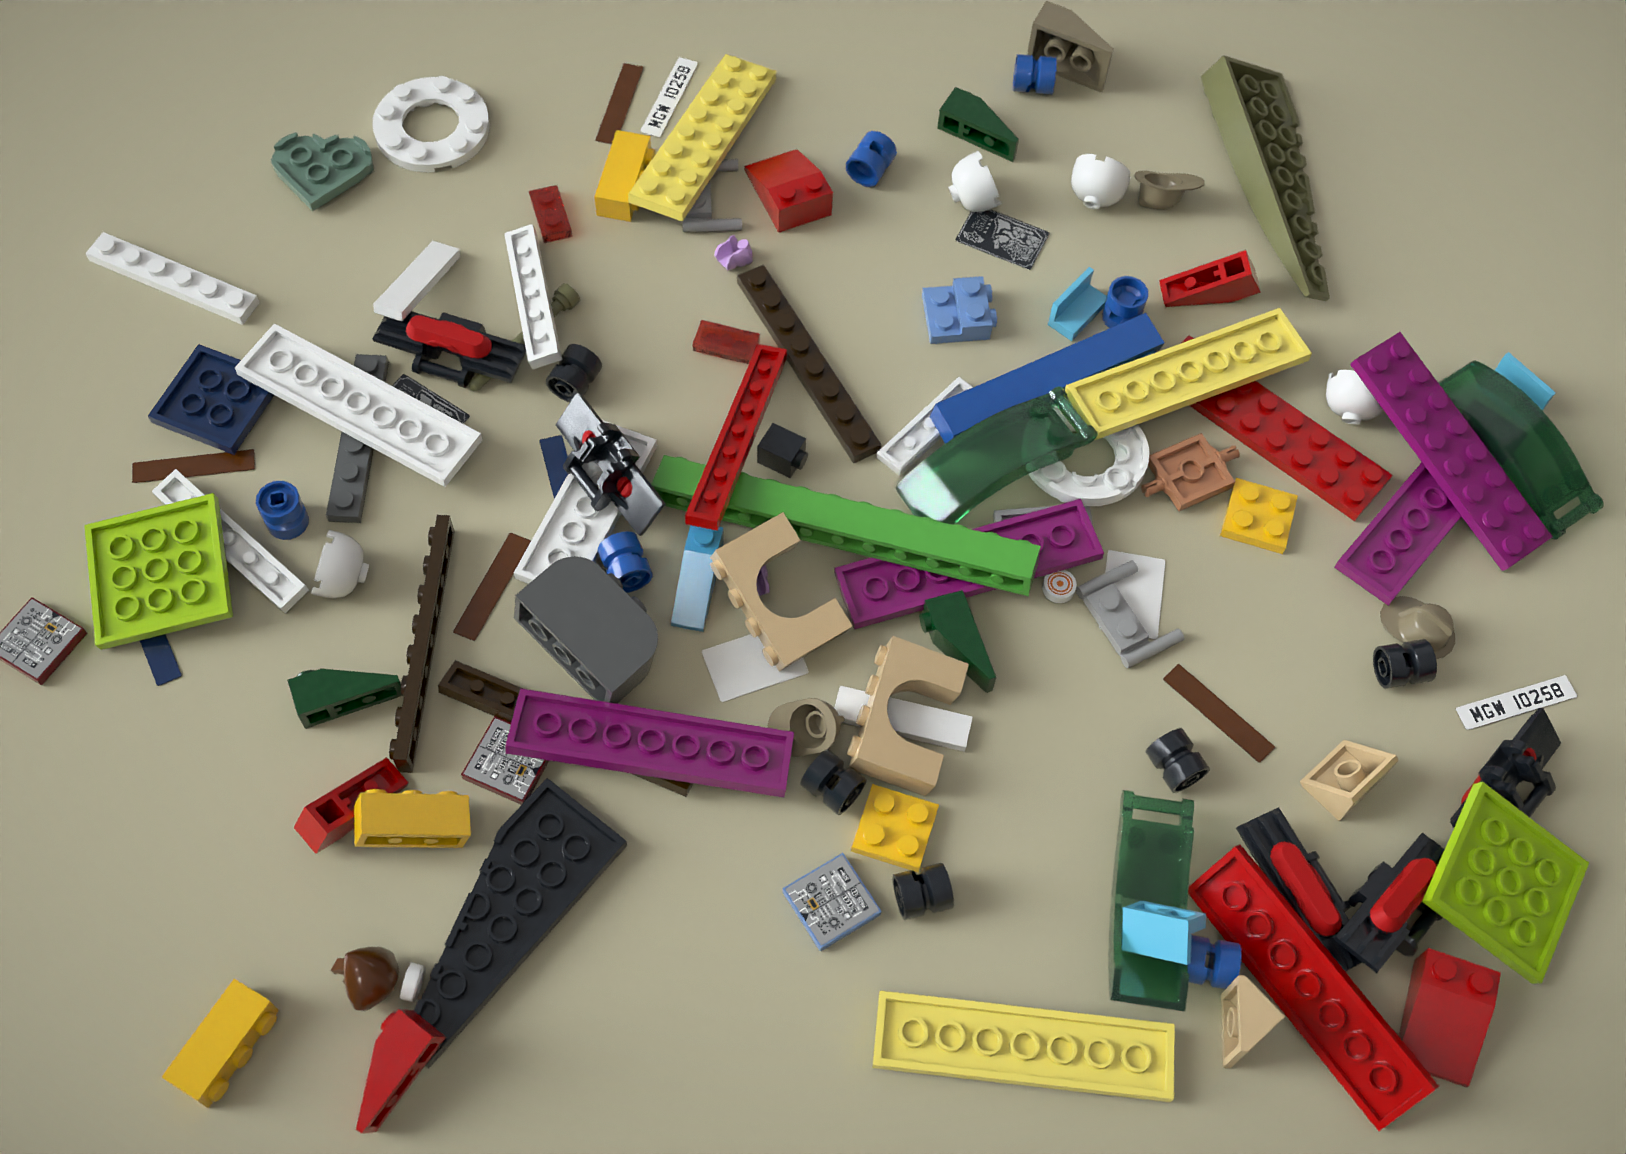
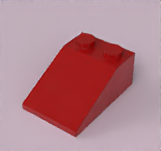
M798 149L744 166L749 180L778 233L832 215V189L821 170Z
M1427 948L1414 959L1399 1037L1430 1075L1467 1088L1470 1085L1495 1009L1501 972Z

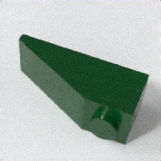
M955 87L940 108L937 129L1013 162L1019 142L1016 135L980 97Z
M963 590L925 600L923 613L919 614L923 632H929L932 643L946 656L968 663L966 675L986 693L993 691L996 675Z
M321 668L315 671H303L296 677L287 680L297 715L305 729L402 696L401 682L398 675Z

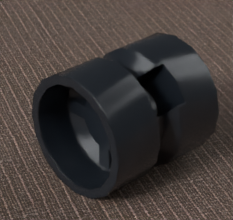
M569 344L562 354V360L554 366L546 378V385L554 395L570 403L577 393L585 395L589 389V383L594 381L602 369V362L588 348L579 344Z
M1425 639L1403 642L1402 645L1396 643L1377 646L1374 650V673L1377 681L1384 689L1406 686L1408 682L1410 684L1430 682L1436 677V656L1433 647Z
M1177 728L1164 734L1145 751L1156 769H1164L1162 778L1172 793H1178L1189 788L1210 771L1201 754L1191 751L1194 744L1183 728Z
M826 749L808 767L800 784L815 797L822 795L823 803L837 815H841L858 798L866 785L867 779L853 768H843L844 761L832 751ZM840 777L841 780L838 782L833 790H830V788L836 783V781Z
M943 863L922 867L919 874L914 870L893 874L894 894L903 920L924 916L926 909L936 913L954 907L952 886Z

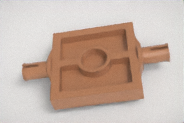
M1202 433L1149 455L1148 466L1156 479L1141 485L1142 493H1145V497H1149L1157 492L1164 491L1178 511L1184 510L1233 488L1235 480L1228 472L1226 462L1239 458L1240 452L1238 449L1236 450L1237 447L1235 445L1219 452L1208 443Z

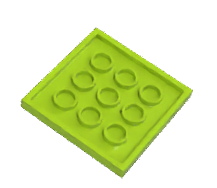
M214 493L84 525L95 646L103 650L233 617L219 499Z
M1484 782L1473 784L1422 902L1531 984L1542 983L1589 862Z

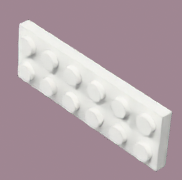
M616 425L640 456L635 464L643 473L657 448V440ZM594 461L584 463L582 465L583 469L599 489L596 483L603 471ZM568 474L514 571L515 579L529 584L554 562L566 557H583L596 563L599 557L598 546L605 538L610 536L621 516V512L612 501L603 510L595 511L591 506V499L573 475Z

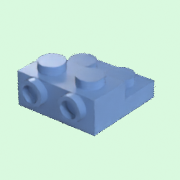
M983 276L954 278L952 286L927 287L922 290L930 344L990 340L992 327L997 326V314L995 309H989L988 303L992 302V288L990 284L985 285Z

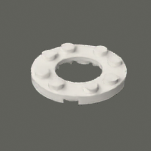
M445 76L419 78L397 85L381 100L373 116L374 136L383 155L394 164L416 172L431 173L435 172L434 168L451 165L453 169L466 163L482 149L490 130L487 107L481 96L470 86ZM433 103H438L440 106L445 104L454 109L459 116V124L456 130L447 138L437 142L414 140L403 129V121L407 113L414 111L417 106L428 107Z
M1069 399L1052 403L1050 408L1040 414L1036 413L1029 421L1024 432L1021 447L1024 467L1037 486L1061 502L1066 503L1081 499L1084 506L1108 505L1130 495L1142 482L1149 462V446L1145 434L1138 424L1103 437L1114 449V465L1109 467L1105 473L1084 477L1077 475L1074 471L1071 473L1066 470L1065 465L1056 459L1054 452L1055 443L1063 435L1072 431H1088Z

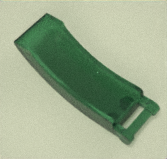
M1476 360L1467 363L1438 382L1553 536L1551 539L1556 540L1566 533V529L1589 513L1594 514L1604 507L1603 499L1594 493L1575 454L1560 431L1540 407L1515 384L1492 368ZM1578 496L1581 504L1559 519H1556L1553 512Z
M1059 386L1052 389L1048 394L1002 410L960 433L910 471L897 484L895 489L914 516L931 517L936 521L955 525L969 511L1012 482L1043 467L1069 458L1075 449L1094 441L1098 436V432L1092 425L1086 424L1067 400V393ZM1052 407H1058L1077 433L1073 434Z
M1129 790L1122 791L1109 922L1108 976L1109 997L1111 1001L1186 1011L1189 984L1187 965L1123 951L1122 926L1123 907L1141 900L1187 910L1194 827H1192L1194 800L1182 798L1180 802L1134 795V791ZM1133 809L1178 815L1180 818L1179 826L1132 819Z

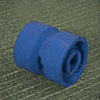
M1017 54L1013 75V91L1029 92L1033 88L1036 93L1053 94L1057 58L1040 56L1038 60H1035L1033 55Z
M879 131L867 132L857 146V149H855L846 162L847 174L852 180L862 186H875L885 173V169L889 167L896 157L897 148L887 135Z
M1122 276L1111 283L1102 312V320L1108 328L1143 314L1149 296L1145 283L1132 276Z
M273 481L259 490L256 495V506L270 534L281 540H291L305 532L309 524V516L294 485L286 481Z
M630 531L619 532L605 538L599 544L598 553L603 566L607 569V574H614L621 581L623 590L626 593L639 590L651 581L653 573L647 558H642L644 552L637 534Z
M1191 935V963L1188 965L1180 963V981L1202 985L1207 980L1212 987L1226 989L1240 973V944L1224 940H1217L1215 944H1211L1207 937ZM1206 955H1209L1208 968L1205 967Z

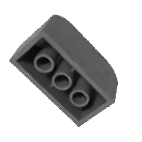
M572 556L554 562L515 595L514 619L594 700L618 704L647 676L658 643L656 626L651 617L646 613L647 609L644 604L635 596L631 598L623 590L621 581L614 574H607L598 564L587 558Z

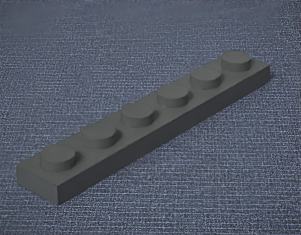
M356 354L355 367L386 383L389 366L387 355ZM342 431L326 517L328 522L361 523L374 449Z

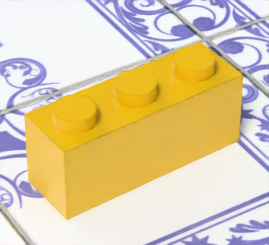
M616 130L594 196L597 216L631 222L634 210L639 211L640 206L628 202V193L655 156V149L651 148L650 136Z
M372 789L365 793H360L354 805L355 847L463 848L471 836L469 795H458L455 791L422 794L419 790H407L399 794L386 793L382 789Z
M233 979L161 1077L189 1097L209 1108L213 1102L219 1101L229 1087L228 1081L236 1069L242 1068L249 1061L253 1053L252 1047L260 1036L266 1035L272 1029L279 1010L270 1000L238 980Z

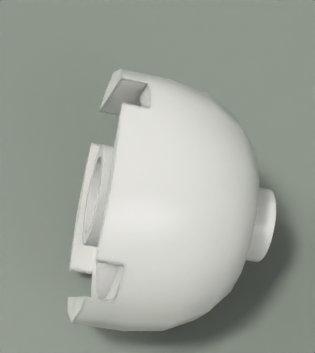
M979 151L966 156L958 162L951 175L953 185L948 187L954 202L960 201L965 209L972 212H983L1001 205V202L997 199L999 194L987 166L982 167L980 159L983 157Z
M1096 154L1081 155L1076 159L1071 178L1072 189L1076 196L1083 201V204L1090 209L1114 205L1123 198L1131 179L1129 177L1131 172L1125 165L1109 157H1106L1104 162L1095 160Z
M1338 370L1336 377L1333 373L1329 374L1326 390L1327 403L1335 414L1342 417L1343 422L1359 425L1361 420H1370L1381 414L1383 411L1382 407L1354 370Z
M329 530L326 537L333 540L332 543L326 542V545L323 546L314 579L317 582L321 580L320 587H313L311 594L326 598H340L351 593L357 582H365L369 564L363 563V550L355 539L343 533Z

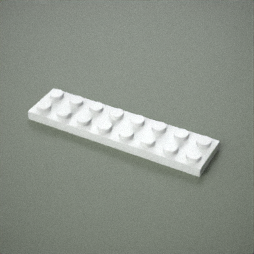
M276 324L271 326L235 367L237 374L242 378L444 487L448 485L482 442L481 433Z

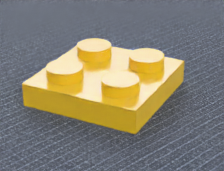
M1236 478L1231 490L1220 536L1283 554L1286 549L1298 495Z
M872 784L851 852L919 873L939 804Z

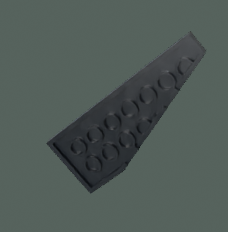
M548 778L542 782L498 830L494 838V845L488 858H485L479 870L480 875L472 892H469L444 944L446 947L438 964L435 963L430 974L431 979L421 1000L418 999L414 1008L416 1013L446 1037L425 1065L428 1069L627 846V841Z

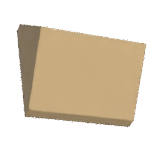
M1343 740L1300 783L1310 795L1340 821L1388 774L1399 760L1397 755Z
M1238 975L1221 994L1223 1068L1233 1067L1285 1017L1247 976Z

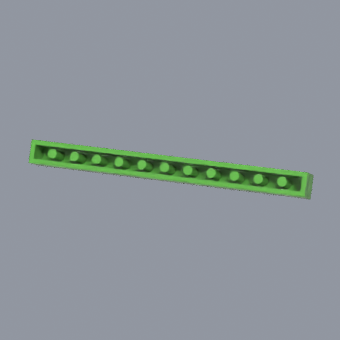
M664 455L651 485L666 503V507L687 511L706 465L689 461L683 457ZM741 472L722 519L723 521L756 528L784 512L800 540L1029 596L1041 547L1026 540H1013L1001 537L993 532H980L959 524L952 525L939 522L931 517L914 516L898 509L881 508L865 501L857 502L844 499L836 494H824L811 491L803 486L795 487L780 483L774 479L750 476L745 472Z

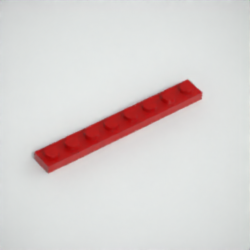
M757 344L686 511L685 524L718 531L787 360V349Z

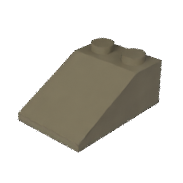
M1046 1L1033 22L1027 55H1033L1035 60H1038L1040 56L1056 57L1057 76L1102 93L1113 48L1072 10Z

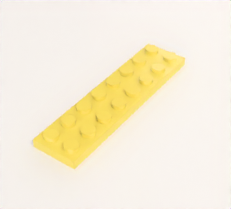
M725 54L628 193V202L683 222L776 81L777 71Z
M1277 308L1066 385L1064 393L1093 440H1097L1307 362L1312 353L1281 308Z
M879 991L872 1068L1171 1102L1174 1099L1175 1024Z

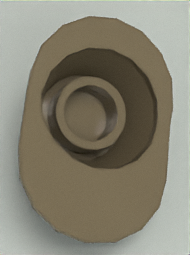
M1138 171L1134 175L1135 179L1140 182L1139 204L1158 210H1166L1179 203L1185 191L1199 189L1205 184L1202 178L1191 174Z
M1406 596L1395 597L1389 606L1384 603L1380 611L1381 623L1385 630L1402 643L1425 639L1433 647L1436 659L1444 658L1452 652L1455 645L1454 623L1451 615L1445 608L1436 604H1425L1415 598Z
M807 698L778 706L771 713L767 727L794 732L791 757H800L821 753L829 749L838 737L841 723L845 721V718L839 715L836 709L829 703L818 698Z

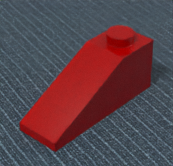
M1246 250L1159 280L1166 307L1231 303L1261 293L1255 267Z
M386 757L305 806L293 828L314 853L317 854L354 829V805L360 793H365L372 789H382L386 793H399L409 782Z
M413 1009L393 1011L381 1024L380 1029L382 1032L374 1043L356 1130L361 1134L377 1132L446 1038Z

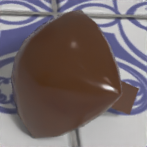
M364 947L350 951L345 954V958H337L330 970L334 974L344 975L342 982L345 984L347 997L353 1008L358 1011H367L386 999L394 990L399 977V968L394 953L383 947Z

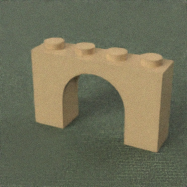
M784 512L716 549L711 556L713 562L710 563L715 576L719 580L724 579L730 589L728 596L732 604L737 609L741 608L747 618L745 624L750 634L754 638L758 636L765 647L762 649L765 659L772 667L776 666L778 671L795 663L853 627L836 598L797 618L778 616L768 610L762 603L757 591V576L760 569L767 563L794 549L801 541Z
M892 636L887 645H880L874 664L879 666L876 675H871L865 690V694L870 696L867 706L862 705L856 720V724L861 725L858 736L854 735L847 750V755L852 756L848 768H853L862 774L926 796L936 787L944 755L908 742L899 736L891 726L888 718V700L890 696L896 693L908 691L919 693L951 705L961 694L969 664Z

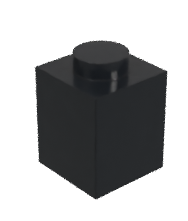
M775 423L771 424L757 446V463L788 478L792 477L796 469L801 470L808 458L806 438Z

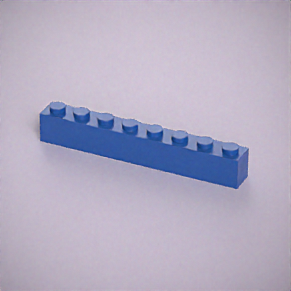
M1144 313L935 404L930 418L947 448L956 444L964 446L973 441L976 435L983 432L986 435L994 433L1002 427V424L1010 420L1013 423L1019 422L1035 409L1043 411L1062 397L1068 399L1064 391L1066 385L1159 352L1164 345V341L1147 313Z

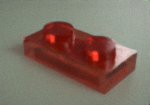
M553 185L528 191L543 243L572 237L571 227L558 186Z
M701 320L693 341V351L749 364L757 344L760 343V334Z

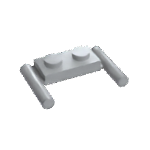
M724 159L716 171H738V159ZM710 181L683 220V232L742 230L741 218L712 219Z
M1133 560L1076 587L1077 595L1083 599L1118 655H1120L1122 663L1126 668H1130L1184 640L1182 631L1176 629L1152 642L1148 641V633L1114 584L1138 572V567Z

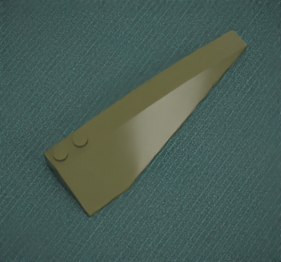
M1223 55L1201 76V80L1204 86V93L1212 109V116L1216 120L1234 171L1266 237L1306 298L1326 302L1330 299L1325 268L1318 261L1322 256L1321 246L1315 243L1314 238L1318 234V227L1311 220V215L1315 213L1310 181L1309 177L1303 173V168L1307 165L1306 158L1299 151V147L1303 145L1302 135L1296 133V128L1300 125L1299 118L1282 73Z

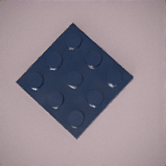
M198 344L151 410L148 418L153 424L235 455L274 397V394L237 374L235 367L241 361L240 359Z

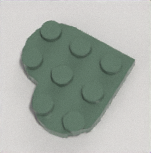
M292 133L283 137L274 145L275 152L271 163L278 177L314 211L356 185L374 171L370 148L358 136H354V139L339 138L338 135H333L323 139L312 133L313 137L298 136V133Z

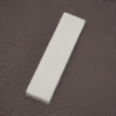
M432 241L373 303L374 313L403 321L460 258V249Z
M958 377L877 452L876 458L897 475L901 476L941 438L939 431L930 418L935 404L973 387Z
M840 686L834 708L839 715L844 716L845 721L842 723L861 727V725L856 724V720L862 705L867 706L870 695L865 694V691ZM889 697L887 704L888 718L891 726L899 736L965 752L972 716Z

